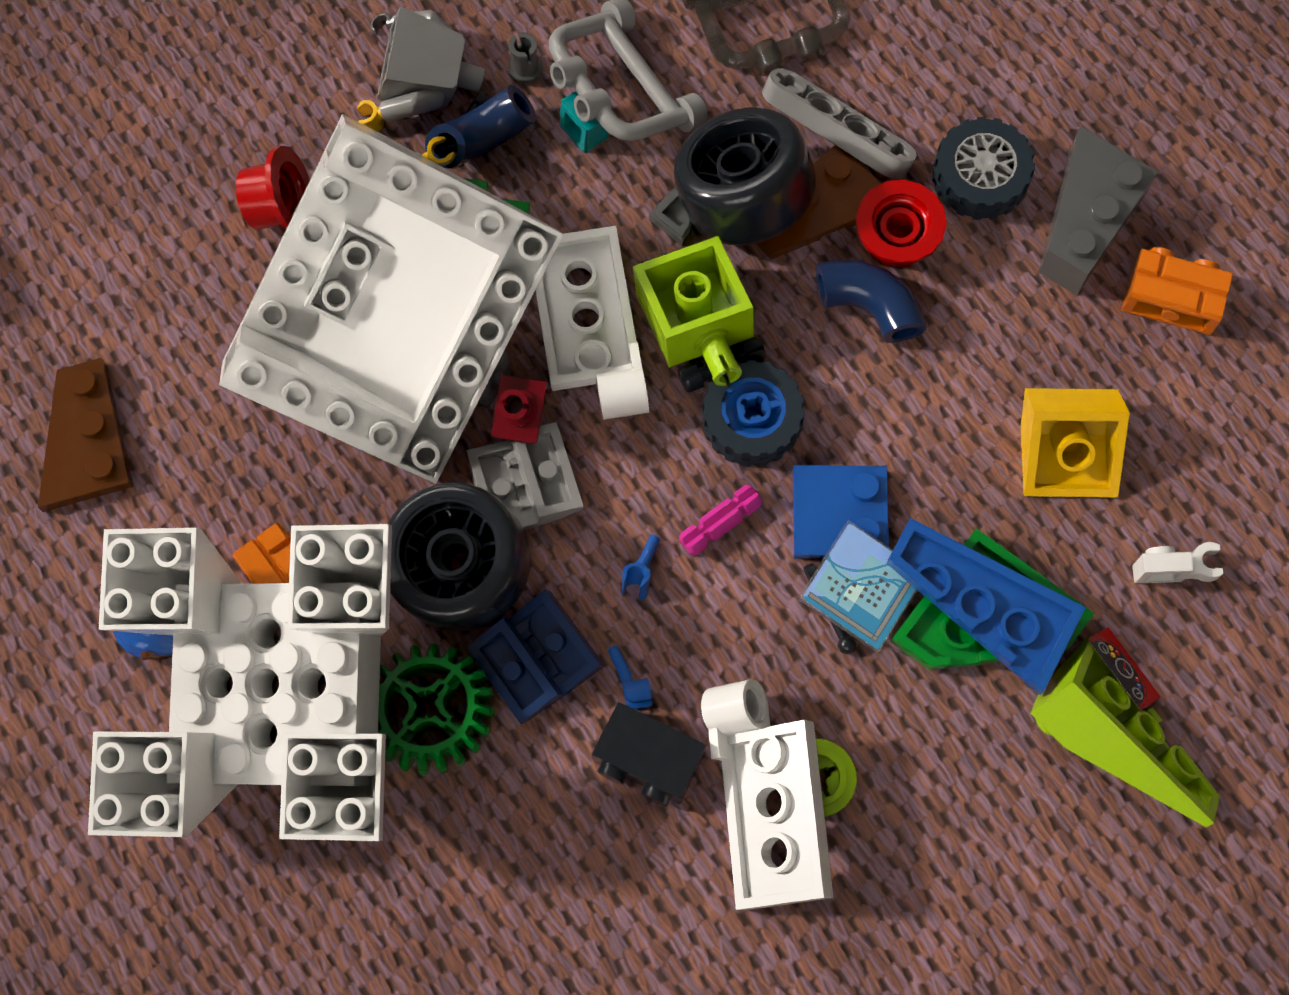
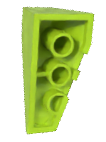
M1088 638L1084 640L1053 674L1045 691L1041 695H1037L1030 712L1035 718L1037 725L1044 733L1053 736L1069 751L1207 828L1215 822L1220 799L1219 794L1183 747L1174 745L1170 748L1165 742L1164 732L1159 724L1163 720L1152 707L1146 712L1140 710L1093 648Z

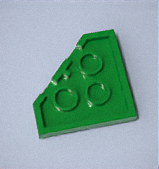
M977 528L965 542L964 546L1084 606ZM925 596L891 640V643L929 671L1000 662ZM1087 607L1062 655L1066 653L1095 614Z

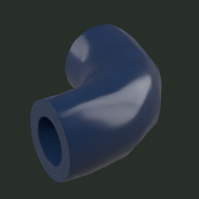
M509 85L491 99L463 116L434 126L427 134L425 150L427 152V145L432 138L437 136L445 137L447 140L434 148V156L438 159H443L448 154L455 152L454 160L450 164L441 167L451 169L490 152L536 121L534 108L519 88Z
M861 260L827 261L816 264L817 286L825 308L853 305L866 310L875 318L883 341L886 343L913 339L924 333L927 329L923 313L910 288L887 269Z

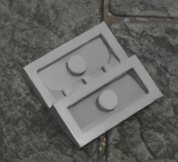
M557 422L540 426L538 441L535 444L507 440L466 450L465 457L474 486L480 487L499 498L519 520L524 530L559 520L582 510L584 507Z

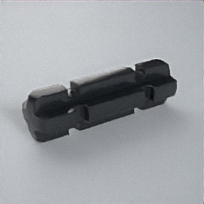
M752 337L740 342L741 346L739 348H736L735 345L729 347L736 362H739V364L745 363L747 360H756V362L760 363L765 360V349L758 337ZM701 358L702 363L698 365L692 362L680 367L678 370L680 382L686 392H693L704 387L703 383L706 381L709 383L710 381L713 382V376L704 358Z

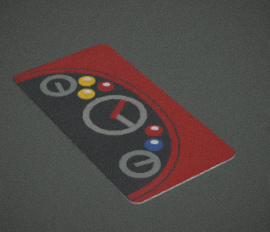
M1109 627L1088 638L1093 648L1140 710L1161 698Z

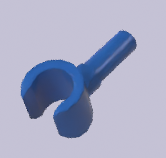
M650 535L637 562L630 563L623 568L621 594L625 593L627 586L637 584L640 586L639 600H643L648 596L651 577L649 567L660 543L658 536Z
M614 646L610 648L608 653L620 676L619 679L622 683L626 705L632 709L652 706L648 678L633 681L632 673L619 647Z

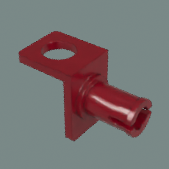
M501 375L491 431L492 436L530 444L537 443L546 393H551V385L544 381Z

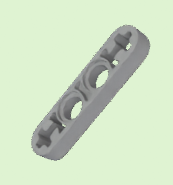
M774 69L770 72L762 90V95L768 103L879 173L894 179H902L907 176L917 156L916 151L910 144L798 74L786 69Z

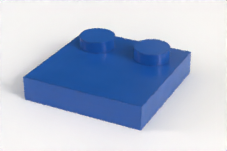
M793 465V559L826 560L849 524L889 549L887 466Z

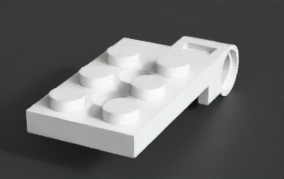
M616 226L565 233L535 289L552 391L597 384L603 420L649 413L646 383L638 342L636 341ZM577 268L586 269L592 275L589 282L581 286L569 283L566 278L569 272ZM583 309L593 310L599 316L598 321L590 327L577 325L573 318L577 312Z
M754 679L706 689L702 696L701 710L705 725L709 730L711 759L722 761L736 910H752L834 898L814 722L800 720L770 726L766 694L760 683ZM776 789L781 795L782 805L779 812L772 817L766 809V799L769 793ZM781 839L786 845L787 857L785 862L777 867L772 861L771 850L774 843Z

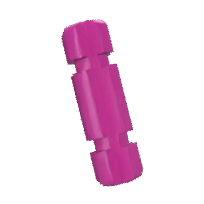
M747 484L733 493L734 497L732 500L729 498L725 499L700 518L698 526L692 524L680 534L679 541L691 556L698 555L708 547V541L715 542L743 521L742 517L744 514L749 516L760 508L762 499L751 485Z

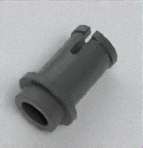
M527 32L518 33L520 44H517L515 36H512L509 41L508 47L511 59L508 68L515 80L529 83L540 77L543 72V62L537 54L536 39Z

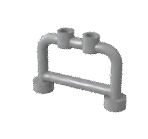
M628 0L607 1L603 3L601 13L563 24L556 28L549 37V52L554 60L550 67L552 81L559 89L573 86L578 96L574 100V108L581 121L587 122L597 119L609 134L627 141L641 140L678 127L683 132H690L707 121V108L702 98L695 93H690L674 100L625 35V33L632 31L635 26V13ZM601 31L661 113L634 123L619 119L611 109L612 104L608 93L602 88H595L587 77V67L584 60L580 56H572L566 47V43Z

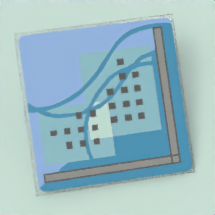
M848 520L798 600L878 653L917 589L887 564L893 550Z

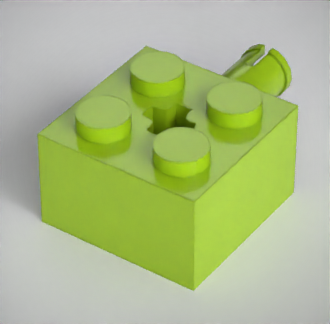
M719 236L633 266L636 297L668 367L670 368L703 356L713 376L712 379L715 385H726L723 376L725 373L730 383L739 379L742 375V370L737 364L729 346L754 337L753 305Z

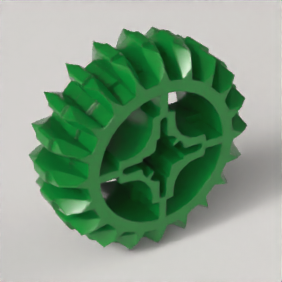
M436 643L430 644L427 656L425 657L422 656L417 645H412L410 647L412 659L405 662L399 652L392 655L393 661L397 665L392 672L387 666L380 665V675L385 681L383 684L379 683L378 734H386L385 760L387 762L395 760L401 754L399 768L407 772L414 764L415 759H418V772L420 775H428L430 761L435 760L438 771L444 774L448 772V764L445 758L451 755L459 766L466 764L465 757L460 752L465 745L473 753H478L481 750L480 745L472 736L474 733L482 737L490 735V728L484 723L479 722V719H490L495 716L493 707L481 705V703L492 699L494 695L491 688H478L485 682L487 677L483 670L470 673L475 664L470 656L463 658L456 664L458 651L454 647H450L445 652L443 658H440V649ZM426 673L447 675L444 680L439 678L434 684L425 688L418 687L409 681L418 675ZM460 684L466 690L468 703L462 725H459L448 712L449 704L455 697L453 692ZM399 693L408 702L409 709L406 717L402 720L404 727L396 735L391 722V708L396 694ZM413 696H416L422 702L428 700L430 704L432 699H436L435 705L439 710L438 712L446 722L441 721L435 715L430 718L427 713L425 719L421 718L423 713ZM432 729L440 730L447 736H450L447 740L430 746H419L410 743L414 737L419 739L426 731Z

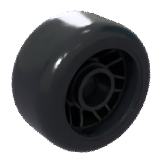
M749 107L735 109L706 121L694 130L682 144L674 164L676 189L691 223L707 238L711 239L719 236L722 244L727 245L755 244L783 233L794 225L807 211L816 188L815 168L805 138L799 127L786 115L766 108Z
M449 482L436 484L420 490L409 497L392 515L388 524L392 525L390 593L403 609L420 621L434 628L446 631L476 630L500 619L514 606L521 596L530 571V549L527 536L515 515L492 493L466 483ZM461 551H469L465 564L461 568L452 571V558Z

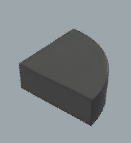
M676 187L649 213V220L681 246L686 243L693 225L685 211Z

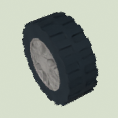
M977 117L976 120L970 121L967 119L962 121L959 126H953L948 131L946 138L943 137L939 144L932 172V180L936 184L935 191L938 196L942 197L943 203L948 208H953L957 211V214L963 217L966 215L974 220H981V218H989L991 220L998 218L1001 214L1006 215L1013 210L1015 205L1018 206L1022 202L1025 193H1027L1035 171L1033 149L1029 147L1028 139L1024 134L1021 135L1016 127L1011 124L1007 125L1000 119L994 118V120L986 119V117Z

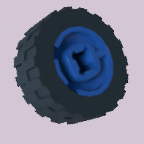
M747 360V362L740 364L737 362L742 370V375L739 379L730 383L725 373L723 375L726 381L725 386H717L714 381H710L706 388V396L703 397L702 403L704 434L706 439L712 443V448L717 454L720 452L724 455L725 460L731 463L735 461L741 463V466L750 467V465L765 466L770 461L774 460L776 462L780 460L785 452H790L795 446V441L800 436L804 420L803 394L800 395L799 385L795 379L792 380L784 369L774 367L773 363L767 361L760 363L756 362V360Z

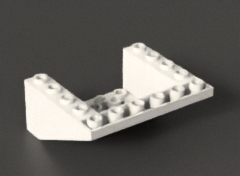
M342 114L223 359L219 385L436 484L563 234L385 135Z

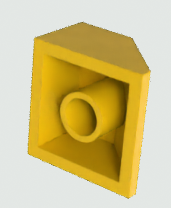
M1025 388L1021 419L1024 496L1118 498L1130 415L1118 389Z

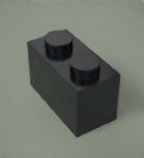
M618 702L591 755L593 762L600 765L597 770L600 775L620 785H623L627 778L643 786L641 795L659 805L667 807L670 800L679 805L681 804L705 756L707 745Z

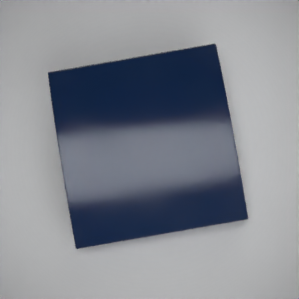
M549 590L542 591L509 619H500L466 647L520 724H524L540 714L605 666Z

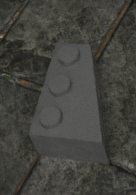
M1080 126L1069 150L1039 273L1077 296L1147 194L1158 171Z

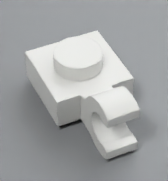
M1205 542L1199 545L1192 553L1175 552V548L1171 546L1149 548L1132 565L1134 584L1182 582L1184 579H1198L1204 582L1215 581L1223 575V568L1211 569L1206 567L1202 557L1204 555L1212 556L1220 551V544Z

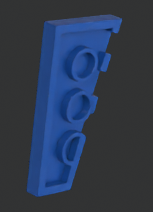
M912 518L909 519L887 561V564L1036 693L1041 695L1045 691L1086 607Z

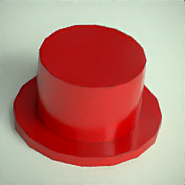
M274 147L268 153L265 164L244 168L237 175L236 197L243 218L254 230H263L276 226H282L286 230L310 182L304 164L290 147Z
M904 179L886 181L872 188L860 201L855 219L858 237L866 250L869 251L876 261L892 268L908 267L931 256L942 243L947 226L945 209L936 194L920 183Z

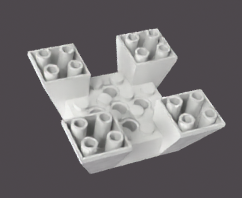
M392 525L291 526L289 583L242 584L200 528L104 529L99 630L173 636L169 732H93L88 835L187 837L238 784L281 785L279 839L383 841L386 734H378L381 636L389 629ZM280 626L281 638L279 642L275 644L274 633L276 629ZM324 674L326 688L320 695L318 692V681ZM277 675L279 678V688L274 694L272 683ZM230 676H232L233 686L230 693H228L227 683ZM275 724L277 738L273 744L270 739V732Z

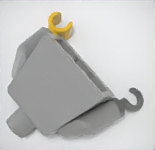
M399 7L393 16L390 13H381L372 20L370 25L372 33L377 34L376 26L382 21H386V27L390 29L377 94V100L381 101L380 106L377 107L370 100L361 101L357 110L361 116H371L368 119L359 120V123L379 132L382 130L385 121L392 122L447 108L456 87L475 93L479 92L485 69L461 61L465 38L462 34L454 31L436 12L432 10L411 11L407 8Z

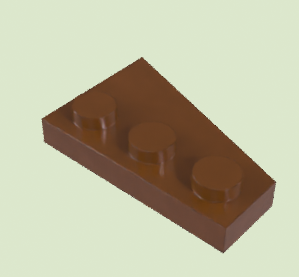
M835 145L813 163L816 175V188L812 202L804 215L783 233L755 244L772 260L819 241L821 237L845 227L847 229L856 225L855 219L860 201L872 188L881 183L851 154Z
M102 358L57 370L38 508L42 512L133 487L107 365Z

